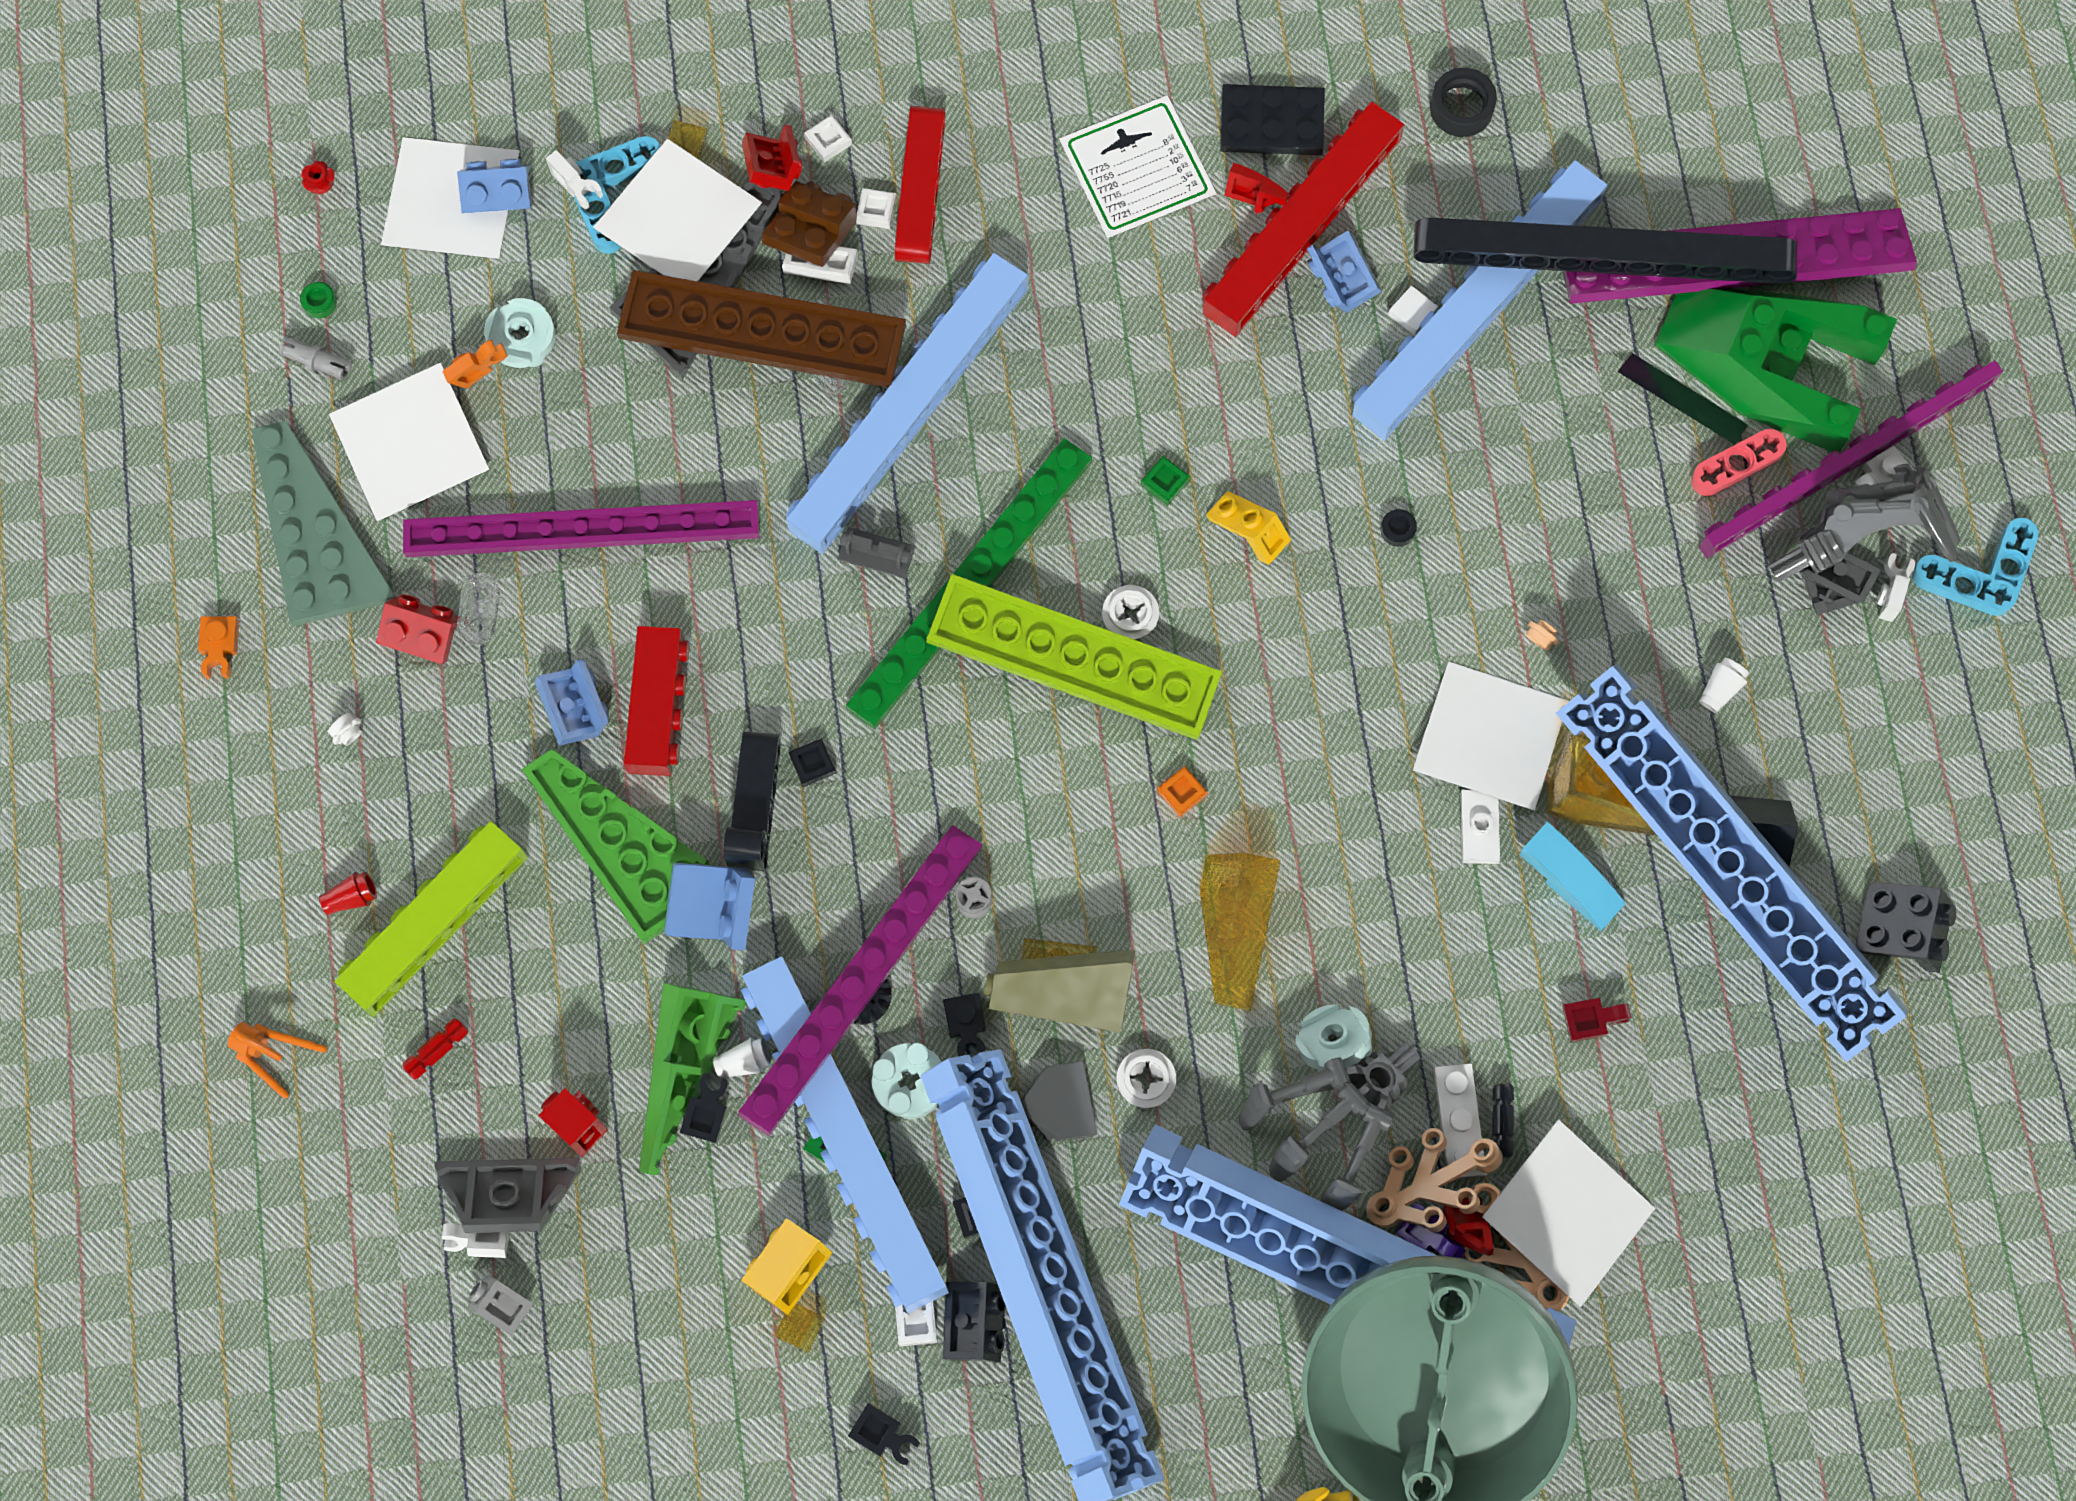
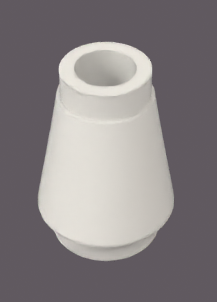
M1724 658L1721 663H1716L1699 700L1700 704L1708 710L1718 713L1747 684L1745 679L1749 672L1729 658Z
M751 1037L720 1054V1056L714 1057L713 1064L718 1077L722 1079L725 1077L763 1073L764 1068L771 1066V1057L764 1039L755 1040Z

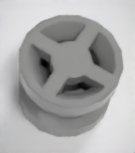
M968 877L957 886L955 892L956 904L962 915L967 918L978 919L990 911L992 893L989 884L985 880L978 877Z

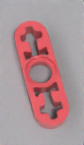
M1765 429L1698 464L1691 477L1693 489L1700 495L1713 496L1775 464L1786 450V439L1777 430ZM1764 441L1768 445L1772 443L1776 445L1773 453L1770 449L1759 453L1756 459L1755 452L1761 449ZM1733 455L1745 457L1748 462V468L1741 471L1734 469L1729 463V458ZM1721 467L1723 473L1715 478L1713 485L1710 481L1703 482L1701 480L1704 472L1710 476L1717 473Z

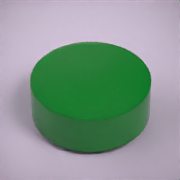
M313 282L302 290L300 303L310 317L325 318L335 310L337 298L333 289L328 284Z

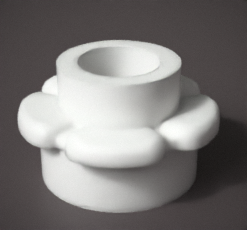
M346 713L338 718L328 730V733L333 737L332 743L335 745L343 743L345 746L352 744L362 733L359 729L361 719H355L350 713Z

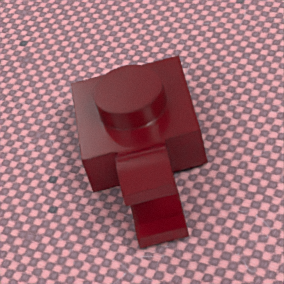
M1600 998L1563 1004L1562 1006L1570 1043L1605 1037L1608 1035L1606 1025L1627 1023L1632 1018L1628 1003L1602 1008Z

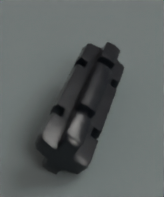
M1496 1084L1493 1088V1101L1496 1104L1493 1106L1492 1136L1495 1137L1493 1141L1502 1152L1503 1158H1510L1514 1152V1141L1511 1140V1137L1514 1136V1106L1511 1105V1102L1514 1100V1087L1509 1084Z

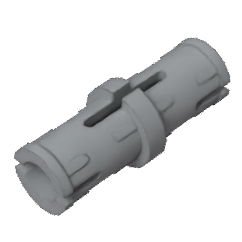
M286 335L282 341L288 343V345L280 344V356L302 363L307 370L312 372L319 370L338 378L340 381L347 379L348 375L343 373V371L350 373L352 368L350 360H345L326 352L325 348L318 344L312 346L290 335Z

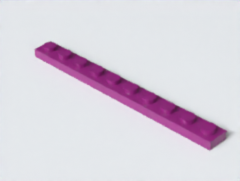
M1995 360L1984 367L1981 363L1975 365L1963 375L1964 379L1956 384L1953 381L1947 382L1935 391L1934 394L1936 396L1927 402L1924 398L1917 400L1906 409L1907 414L1899 419L1895 415L1891 416L1877 427L1879 431L1871 436L1863 433L1849 444L1850 448L1841 454L1838 450L1830 453L1820 461V467L1813 471L1809 468L1800 471L1791 479L1792 484L1783 489L1780 485L1772 488L1763 495L1762 499L1764 501L1754 507L1751 503L1744 505L1733 514L1734 519L1726 524L1722 521L1716 522L1705 530V538L1699 549L1708 559L1991 387L2002 374V368Z
M757 500L403 519V553L405 557L760 538L759 504Z
M954 825L949 828L738 1111L739 1117L770 1137L981 851V843Z

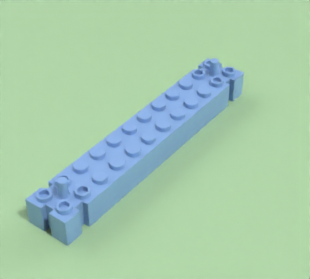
M1619 664L1610 667L1590 684L1596 691L1594 694L1588 697L1585 692L1580 693L1556 712L1574 736L1584 732L1591 740L1584 748L1812 1022L1818 1026L1825 1021L1832 1031L1829 1033L1827 1040L1846 1062L1871 1044L1873 1037L1869 1032L1877 1028L1883 1035L1907 1017L1909 1009L1890 987L1883 992L1879 990L1874 984L1879 977L1877 971L1648 698L1638 702L1631 694L1637 688V685Z
M1002 1050L981 1052L972 1058L970 1055L946 1059L920 1076L930 1103H937L939 1109L936 1111L938 1125L1065 1466L1073 1465L1069 1469V1474L1073 1479L1071 1483L1078 1501L1115 1500L1165 1480L1154 1450L1147 1452L1142 1437L1147 1435L1146 1429L1017 1091L1010 1092L1006 1079L1010 1078L1011 1074Z
M1156 1124L1141 1150L1133 1169L1134 1172L1119 1203V1206L1145 1218L1149 1212L1155 1213L1163 1217L1160 1225L1330 1305L1357 1279L1378 1267L1412 1257L1437 1256L1199 1144H1196L1194 1150L1180 1145L1183 1137ZM1450 1290L1445 1294L1447 1297H1449ZM1548 1307L1547 1310L1561 1329L1568 1347H1570L1577 1320Z

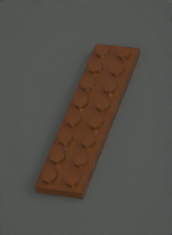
M632 270L617 329L618 339L889 388L895 377L906 329V319Z

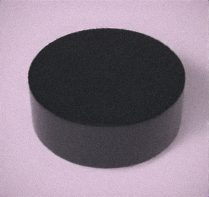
M1395 509L1384 516L1380 533L1384 541L1389 545L1396 547L1405 546L1413 540L1417 530V523L1414 516L1408 511Z

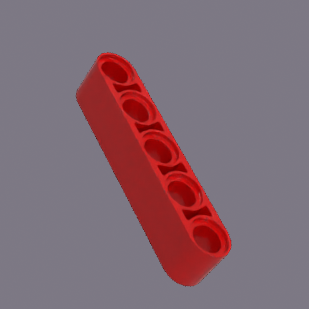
M910 106L895 240L896 262L930 264L945 131V108Z

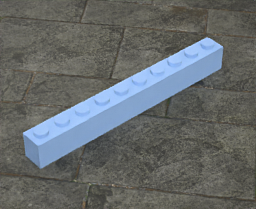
M1575 160L1567 170L1562 167L1557 171L1550 181L1552 186L1546 193L1540 191L1536 194L1528 206L1530 210L1524 217L1518 215L1512 222L1579 226L1602 201L1608 184ZM1471 266L1463 277L1465 282L1458 289L1452 287L1441 301L1443 306L1437 313L1431 311L1422 320L1419 326L1421 330L1414 338L1411 335L1405 338L1397 350L1399 353L1392 362L1386 360L1379 367L1375 374L1377 379L1370 386L1364 384L1357 391L1352 400L1355 402L1352 416L1385 441L1539 270Z
M995 253L992 254L987 262L984 260L980 262L973 273L974 279L968 287L965 288L963 286L958 290L953 298V306L946 314L941 313L937 317L929 337L926 340L921 339L914 347L911 354L912 358L905 367L901 365L896 370L892 385H890L885 393L880 392L871 403V411L865 419L860 418L855 422L849 433L850 438L843 447L839 445L834 449L828 460L829 465L822 474L818 472L813 476L807 487L808 492L801 501L797 499L791 504L786 513V522L790 533L822 555L826 552L1027 292L1028 274Z
M782 956L742 975L747 987L741 989L749 1009L757 1007L763 1018L756 1023L765 1041L773 1039L778 1049L777 1052L772 1054L775 1062L811 1015ZM830 1054L795 1103L797 1107L805 1104L810 1117L804 1119L813 1139L821 1136L826 1150L820 1152L829 1172L837 1170L843 1181L837 1185V1188L846 1206L854 1204L859 1216L854 1218L853 1221L862 1239L870 1236L876 1250L869 1254L878 1272L881 1273L886 1270L892 1281V1284L886 1286L893 1303L895 1307L903 1304L908 1314L949 1292Z

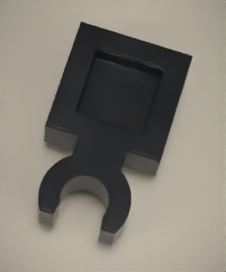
M974 993L943 999L950 1038L961 1036L957 1046L958 1057L964 1056L965 1048L970 1045L976 1046L979 1053L986 1052L983 1041L976 1036V1033L986 1031L980 994Z
M704 1073L699 1081L702 1097L701 1099L690 1097L680 1133L718 1143L728 1108L719 1105L718 1100L728 1091L729 1080L723 1078L720 1088L712 1091L708 1087L710 1074Z
M869 1403L865 1406L848 1435L850 1439L879 1457H882L887 1448L890 1449L895 1460L908 1466L910 1461L901 1456V1446L905 1443H911L917 1448L920 1446V1442L914 1436H899L896 1434L901 1423Z

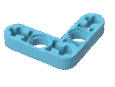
M639 137L576 162L582 174L587 179L596 181L603 193L601 198L594 192H587L584 195L588 203L595 200L604 203V209L598 214L588 213L585 208L579 205L577 198L574 196L594 246L602 253H615L621 248L620 245L612 240L606 241L603 238V234L593 228L611 206L605 189L636 177L651 159H645L641 151L647 149L652 157L660 148V144L652 137ZM631 154L632 160L634 161L635 165L630 166L629 159L627 157V155ZM616 159L624 163L622 170L618 173H609L605 169L607 163L611 160Z
M2027 518L2012 520L2002 532L1988 574L1956 562H1949L1948 559L1937 555H1926L1915 565L1912 572L1913 581L1919 588L1990 615H2004L2014 606L2019 596L2038 540L2039 532L2037 526ZM2021 529L2024 531L2023 537L2025 539L2019 545L2018 550L2011 549L2017 539L2015 532ZM2011 559L2015 561L2019 568L2018 573L2009 575L2003 572L2000 566L2001 560ZM1928 566L1934 568L1933 573L1935 576L1933 579L1926 577L1927 572L1925 569ZM1948 572L1952 573V575L1948 579L1945 586L1942 584L1946 579L1944 577ZM1959 577L1968 578L1973 583V592L1968 594L1960 592L1956 588L1955 580ZM1985 585L1986 588L1983 591L1985 594L1978 598L1977 595L1980 593L1982 586ZM1997 591L2002 593L2004 601L2001 605L1995 603L1996 597L1993 595Z

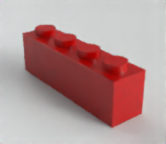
M637 626L624 754V766L628 774L672 776V766L679 763L680 746L675 743L676 730H682L683 710L678 709L679 696H685L686 675H682L681 672L682 662H688L690 651L689 641L684 639L680 628Z

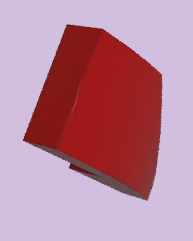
M1233 162L1229 171L1224 196L1254 205V212L1258 214L1264 212L1267 206L1276 203L1280 206L1284 205L1289 193L1268 177Z
M1479 1197L1480 1205L1483 1206L1481 1197ZM1464 1198L1461 1205H1468L1469 1199ZM1443 1205V1213L1447 1223L1450 1224L1447 1229L1449 1238L1481 1254L1493 1255L1494 1247L1489 1223L1482 1217L1484 1214L1476 1211L1472 1214H1464L1458 1208Z

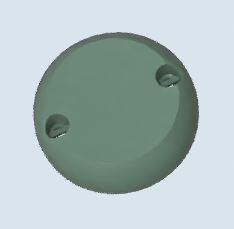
M1447 1256L1412 1257L1378 1267L1357 1279L1331 1304L1317 1325L1308 1346L1302 1372L1301 1393L1303 1410L1312 1440L1333 1474L1345 1487L1363 1501H1528L1538 1494L1551 1480L1563 1462L1571 1443L1577 1418L1578 1389L1575 1367L1568 1344L1550 1312L1532 1293L1517 1281L1491 1267L1462 1258ZM1450 1290L1449 1297H1447L1445 1294Z

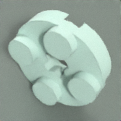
M515 298L509 300V304L502 306L500 309L496 307L486 320L484 336L486 341L493 340L495 346L499 343L503 344L508 356L501 363L515 368L540 366L545 357L551 352L556 339V330L551 316L546 312V309L540 303L526 298ZM524 326L528 335L521 340H516L515 336L511 334L512 331H519L520 327Z
M1338 1004L1326 1005L1315 1009L1303 1019L1299 1036L1298 1034L1296 1035V1044L1302 1059L1307 1065L1318 1069L1319 1072L1326 1069L1324 1064L1327 1061L1340 1057L1344 1062L1345 1068H1348L1371 1054V1029L1366 1016L1357 1008L1349 1006L1350 1010L1339 1009ZM1334 1034L1336 1037L1342 1036L1340 1039L1333 1042H1329L1328 1036Z
M919 1043L899 1044L885 1051L873 1066L872 1089L879 1105L890 1114L892 1113L905 1119H917L931 1113L938 1104L930 1103L920 1075L940 1064L941 1060L939 1057L927 1049L926 1046ZM909 1072L911 1075L917 1074L920 1079L915 1082L916 1088L910 1091L907 1086H899L898 1082L903 1079V1073Z

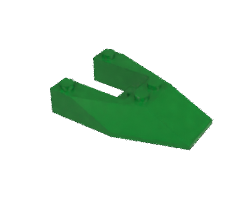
M1708 288L1697 292L1676 294L1655 346L1740 415L1828 451L1834 452L1838 450L1840 453L1850 437L1861 408L1793 381L1809 341L1813 340L1876 365L1887 347L1898 319L1866 306L1784 293Z

